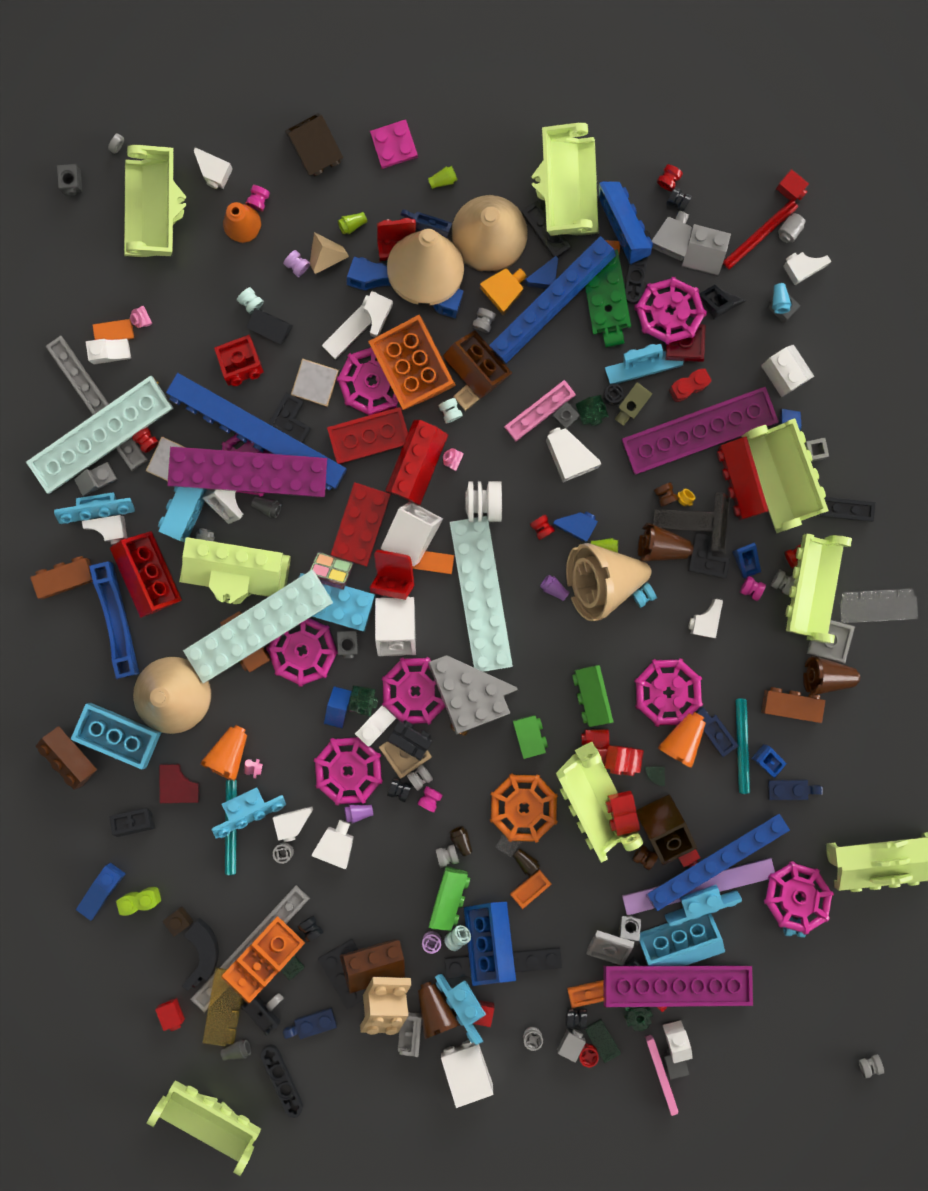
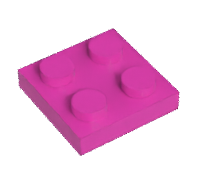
M406 119L370 131L382 169L418 158Z

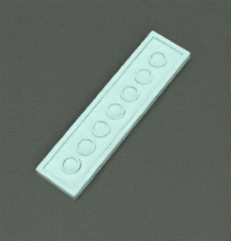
M149 376L26 461L46 493L50 494L174 408L154 378Z
M483 516L481 522H478V517L473 518V522H469V519L450 522L474 668L484 672L513 667L488 517Z
M311 570L183 651L202 683H206L333 604V601L314 570Z

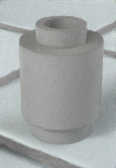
M793 213L778 230L779 238L786 243L794 242L804 228L805 219L801 215Z

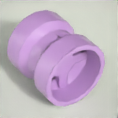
M294 250L287 256L283 264L287 268H292L293 273L300 277L308 269L310 262L300 258L301 254Z
M435 931L425 933L422 939L424 951L430 954L439 951L441 947V936Z

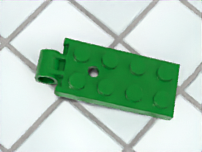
M618 249L614 250L616 256L585 286L593 334L603 332L606 347L625 344L622 328L631 327ZM608 305L612 306L610 312L605 311V307Z

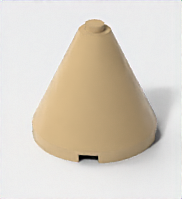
M494 195L474 198L463 205L454 218L452 243L460 251L463 262L477 271L498 272L510 267L520 258L526 246L528 232L525 218L518 207L505 198Z
M424 229L402 238L392 248L387 262V275L392 288L400 297L417 305L418 302L435 305L448 300L459 289L464 274L463 258L458 248L449 239L432 229Z
M590 543L580 544L578 547L573 548L568 556L566 565L567 586H572L575 597H571V600L578 613L588 621L606 618L647 582L652 573L650 566L646 562Z
M180 657L161 658L149 664L138 676L133 693L134 705L140 718L152 729L168 734L181 733L193 728L205 717L211 702V688L209 681L202 683L189 660Z

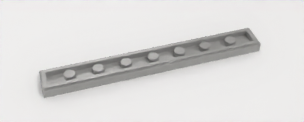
M61 335L45 346L93 415L109 405ZM132 437L116 448L131 471L136 470L148 461Z
M296 885L190 1000L205 1012L229 987L221 978L222 974L277 916L287 924L310 897Z

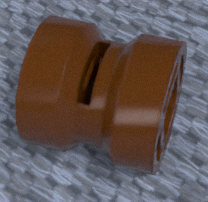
M671 482L654 489L655 494L659 496L661 507L679 500L677 494H674L672 490L673 485Z
M642 844L636 850L632 860L636 863H641L649 871L654 866L658 856L656 852L649 851Z

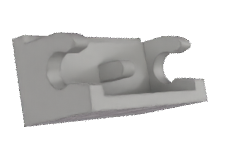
M408 1012V1017L399 1031L398 1052L400 1055L419 1056L421 1013Z

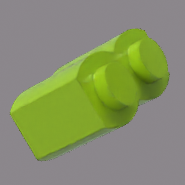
M148 887L141 892L127 893L116 901L119 915L126 916L138 910L152 909L161 902V897L157 887Z

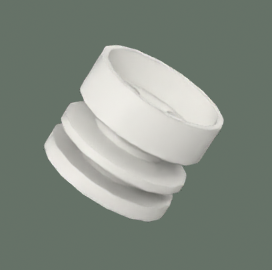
M468 481L466 513L469 522H473V513H478V522L482 521L483 513H487L489 522H501V481H489L487 490H483L481 481H478V490H473V481Z

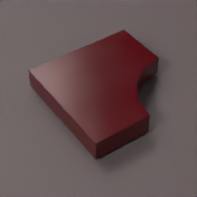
M700 324L693 338L688 337L671 342L669 345L666 344L665 360L704 362L706 325Z
M180 764L159 765L160 803H199V783L187 779L181 772Z

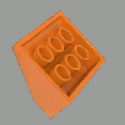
M420 315L368 341L403 410L456 386Z

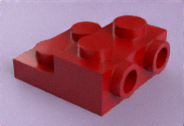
M250 334L214 348L228 386H239L243 380L248 378L254 380L264 373Z

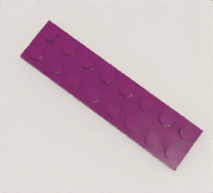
M765 386L621 440L633 473L637 475L741 437L754 428L763 425L768 427L777 424L779 421Z
M170 446L167 486L325 498L327 458Z
M604 966V1007L753 1006L752 966Z

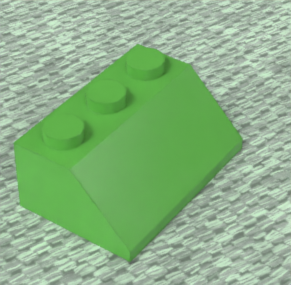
M600 665L574 670L575 674L572 675L574 686L578 685L580 692L577 693L579 705L583 704L584 712H581L583 723H587L589 727L613 723Z
M450 866L445 867L430 917L429 928L452 931V927L457 926L460 915L456 913L458 907L462 908L465 896H462L463 889H468L470 878L467 877V871Z

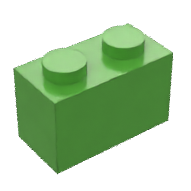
M532 715L514 720L513 724L523 759L546 753L545 748H548L546 737H541L540 730L543 727L540 718L536 719V716Z

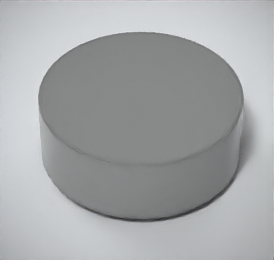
M116 133L109 143L108 150L114 154L117 153L123 145L124 137Z
M280 993L275 995L265 1005L268 1011L271 1012L284 997Z

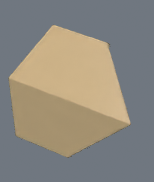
M314 232L310 266L315 274L349 257L343 246Z

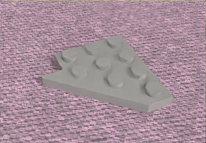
M447 655L428 663L456 735L510 714L504 696L518 690L517 687Z

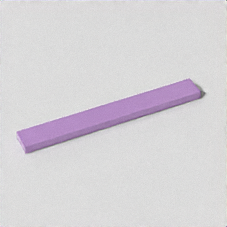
M772 858L728 868L685 895L713 885H717L719 892L768 880L770 873H775ZM657 887L622 895L626 914L631 915L654 909L646 894ZM678 898L670 904L681 902V900Z

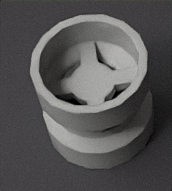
M479 308L477 311L478 317L473 321L472 327L481 332L489 333L491 322L495 320L496 314L490 310Z
M779 570L770 586L775 589L779 588L782 590V593L789 595L791 586H794L795 578L793 576L789 577L784 571Z
M423 764L418 767L417 771L407 775L417 791L423 787V784L433 780V777Z
M281 842L274 848L272 856L276 862L284 864L292 858L294 849L291 844Z
M454 844L449 845L447 850L442 848L436 849L440 868L446 867L449 862L452 864L459 863Z
M529 1027L524 1031L523 1040L525 1047L531 1051L540 1049L543 1044L541 1031L536 1027Z
M878 1054L871 1056L870 1059L863 1058L858 1060L865 1079L872 1077L873 1074H884L883 1064Z

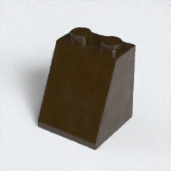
M317 113L285 130L309 175L313 174L315 177L324 172L323 168L329 165L332 168L341 163L340 159L343 156L321 114Z
M670 794L636 810L637 816L662 865L697 849L687 824Z

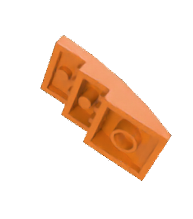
M277 916L222 974L221 978L249 1004L273 977L280 972L305 942Z

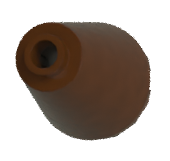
M646 523L642 529L645 532L644 535H640L638 541V556H642L639 559L640 561L687 559L692 555L693 545L690 540L651 523Z
M811 656L807 659L804 666L808 668L807 673H803V683L806 692H810V695L853 688L860 682V674L856 668L820 657Z
M431 981L420 985L421 989L418 990L425 1039L459 1026L460 1024L456 1019L457 1015L449 1007L446 998L437 985H432Z

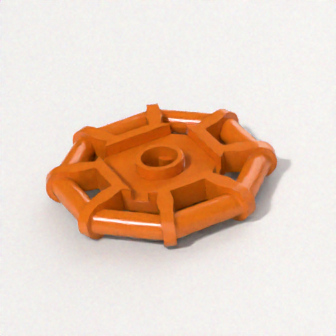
M512 773L490 794V822L508 838L509 842L535 841L537 843L554 824L557 825L558 794H555L538 774L513 775ZM518 783H532L530 789L518 788ZM511 785L514 787L515 790L507 798L502 796ZM536 786L547 795L545 798L542 799L534 791ZM499 800L505 802V814L499 815ZM544 802H549V816L543 815ZM521 803L529 805L527 808L529 810L528 813H520L519 805ZM507 818L514 825L512 830L501 820ZM541 818L544 819L546 822L536 831L533 826ZM518 827L530 828L531 834L516 832Z

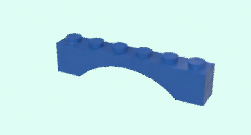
M354 257L347 275V285L361 290L391 286L387 275V266L383 263L376 264L370 262L363 257ZM459 288L448 300L432 306L437 313L456 319L463 298V290Z
M107 561L91 565L89 567L93 584L101 602L109 633L112 664L116 679L140 674L114 564Z

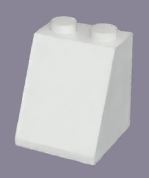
M794 345L785 347L761 365L781 397L814 377Z
M559 427L549 432L546 443L562 482L599 468L601 465L600 460L566 428L561 430Z
M409 501L398 509L381 549L408 555L411 557L412 566H415L423 557L443 518Z
M388 596L375 598V641L378 656L416 655L414 597L408 596L406 600Z
M467 1040L462 1043V1046L456 1048L450 1046L443 1050L441 1060L456 1108L493 1095V1083L479 1044L475 1045V1043Z

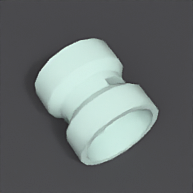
M251 287L245 289L237 298V301L246 307V311L249 314H252L255 308L259 309L264 303L260 297L255 295Z
M456 398L449 399L438 405L440 411L444 414L445 423L453 422L463 416L461 410L457 408Z
M459 925L445 936L444 941L448 949L458 951L471 940V934L465 926Z

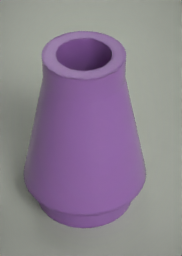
M546 576L540 585L543 592L562 601L569 595V591L565 589L555 576Z
M349 805V807H344L346 822L355 823L373 816L372 805Z

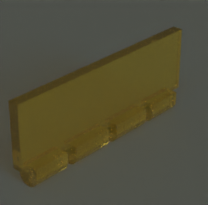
M215 968L203 1043L219 1046L234 1044L236 1029L229 1027H237L239 1011L234 1009H240L242 997L221 978L227 969Z

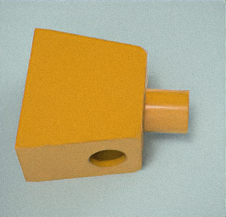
M506 268L480 283V289L500 313L504 315L523 293L524 288L520 283L527 278V275L521 268L513 275Z

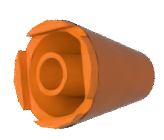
M234 202L227 207L223 227L225 233L232 240L239 243L250 242L257 237L261 229V219L258 212L251 206Z
M696 712L693 715L689 713L663 740L658 749L692 768L706 724L703 721L704 717Z
M237 725L234 728L230 727L204 757L200 765L205 768L209 767L212 772L235 781L247 739L246 730Z

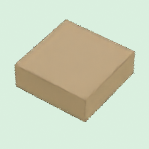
M468 385L464 386L453 396L464 411H467L480 400Z

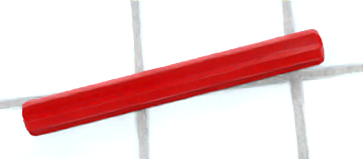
M790 200L723 261V265L727 269H731L798 208L795 201Z

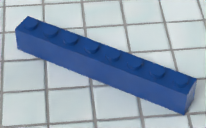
M600 236L489 345L492 350L507 363L616 256L614 248Z
M778 814L647 893L646 896L655 911H659L784 835L790 829L781 815Z

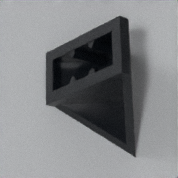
M716 285L699 294L713 320L746 301L721 290Z

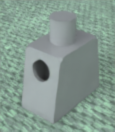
M679 211L675 219L667 217L652 240V248L683 261L692 232V227L686 224L689 215Z

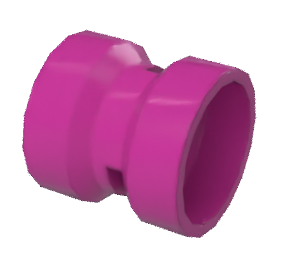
M252 185L250 190L252 194L247 198L246 204L256 210L263 211L265 208L264 202L269 198L270 192L260 186Z
M748 576L741 587L740 593L750 595L753 600L758 601L765 590L766 584L758 583L754 578Z
M426 786L424 790L425 796L420 798L417 804L431 812H435L437 801H440L443 795Z

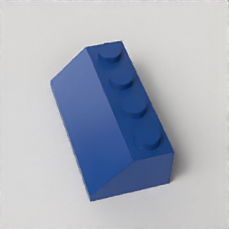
M600 182L598 199L629 264L650 256L653 247L652 241L644 233L645 227L641 220L638 221L636 217L637 210L634 204H630L628 200L629 194L625 187L622 188L620 182Z
M507 902L464 907L466 928L471 934V940L468 942L472 986L516 981Z

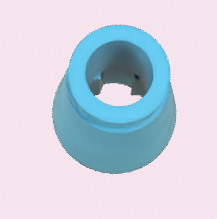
M784 283L774 285L772 309L777 314L789 312L792 304L786 285Z

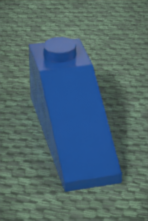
M112 863L107 864L92 883L76 911L92 921L126 873Z

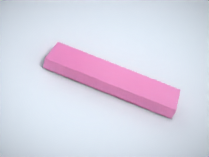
M563 380L505 425L504 428L514 441L517 442L557 411L564 403L575 397L576 394L567 382Z
M651 1035L645 1036L669 1111L672 1116L678 1114V1109L655 1040Z

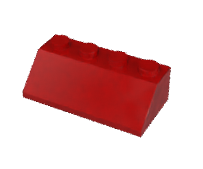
M413 420L385 491L421 505L448 434L427 422Z
M747 436L719 446L717 457L724 466L722 473L724 479L728 480L729 483L728 494L730 499L733 498L735 506H733L735 516L739 517L740 521L768 512Z
M152 531L120 540L110 547L140 618L182 601Z

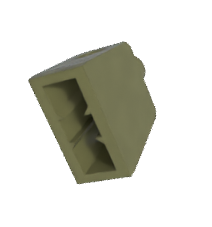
M637 382L618 407L621 411L615 420L624 426L630 417L634 419L652 393ZM630 402L636 404L632 411L627 409Z

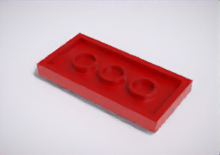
M401 407L327 427L338 464L403 447L408 435Z
M354 482L331 552L332 556L368 567L391 494Z

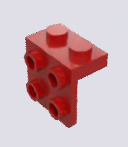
M415 219L383 220L377 223L379 261H388L389 254L395 244L402 238L416 232Z
M376 550L374 557L377 576L370 585V593L406 600L415 586L411 557L404 554Z

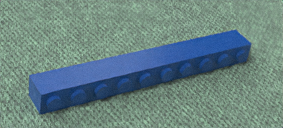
M179 373L176 374L166 391L170 396L169 400L177 405L183 403L187 406L186 410L195 415L197 412L204 415L202 419L211 424L213 422L220 424L219 428L227 433L231 431L236 433L237 439L244 443L250 441L254 444L253 448L262 453L266 450L271 454L327 458L325 489L329 491L331 488L337 489L347 471L344 466Z

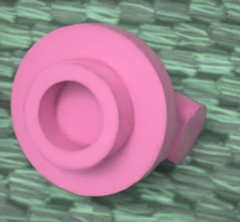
M144 306L132 310L130 320L137 328L147 327L152 324Z
M454 448L447 450L443 455L444 465L457 471L464 453Z
M259 759L256 762L246 760L244 773L246 775L253 774V778H256L257 775H261L263 764L259 763Z

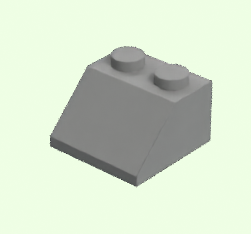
M694 224L681 267L718 276L727 252L731 233Z

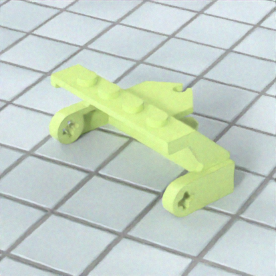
M586 123L542 127L544 160L531 177L538 182V184L532 183L538 198L545 201L547 232L551 236L562 234L580 236L599 234L594 137L573 138L588 134V124Z
M130 145L127 147V155L131 158L145 160H125L124 256H171L173 225L183 218V209L186 206V203H183L184 199H186L185 194L173 181V148Z
M795 418L771 429H767V426L763 425L741 436L742 438L747 436L776 534L802 525V520L829 511L824 499L826 497L824 488L820 487L817 480L819 479L818 471L816 468H813L811 463V452L806 450L804 444L806 442L805 435L799 430Z
M811 534L802 536L801 548L798 547L796 552L798 565L793 570L794 586H791L789 592L791 604L786 609V617H788L786 631L807 636V640L834 643L835 635L828 634L843 547H851L852 538L836 535L826 537L825 539L816 538Z
M186 537L179 582L209 587L217 600L223 603L241 604L252 594L269 597L287 586L291 556L283 555V553Z
M593 742L576 749V754L572 755L558 770L556 775L563 787L560 791L564 799L569 798L571 805L568 807L573 817L577 815L580 820L577 822L581 833L586 832L588 836L585 841L590 850L594 848L602 863L608 859L606 853L619 842L622 843L626 851H633L643 844V840L638 832L617 836L615 831H611L609 820H612L611 813L607 812L605 802L608 801V795L617 794L618 792Z
M928 832L922 833L921 838L843 847H838L836 843L826 844L828 861L838 867L834 888L839 891L850 890L851 892H860L862 888L868 887L870 890L881 889V886L889 885L890 888H897L901 886L900 884L904 883L914 886L919 885L922 881H928Z
M175 1080L167 1096L161 1098L146 1124L154 1127L159 1117L238 1161L233 1173L241 1176L253 1152L254 1146L252 1144L257 1139L261 1128L250 1123L247 1117L236 1115L224 1102L218 1103L217 1098L199 1094L194 1087H186Z

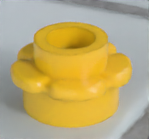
M683 489L677 494L678 502L681 505H693L692 502L695 500V495L690 490Z

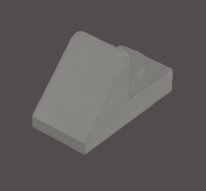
M106 462L92 470L86 469L74 480L84 497L118 479L110 463Z

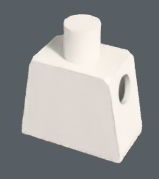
M339 820L336 829L328 827L312 856L346 869L354 836L347 834L350 823Z

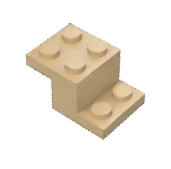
M372 978L363 994L365 1017L360 1024L361 1033L370 1035L386 1033L387 1035H394L400 1031L408 1017L406 993L411 987V978Z

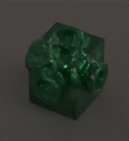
M601 395L589 397L576 403L583 425L591 424V426H596L603 423L602 419L608 417Z
M353 685L348 712L371 716L372 710L376 709L378 704V698L375 697L376 689Z
M625 1007L627 1015H624L628 1027L632 1026L634 1031L646 1030L652 1024L650 1018L653 1017L650 1007Z

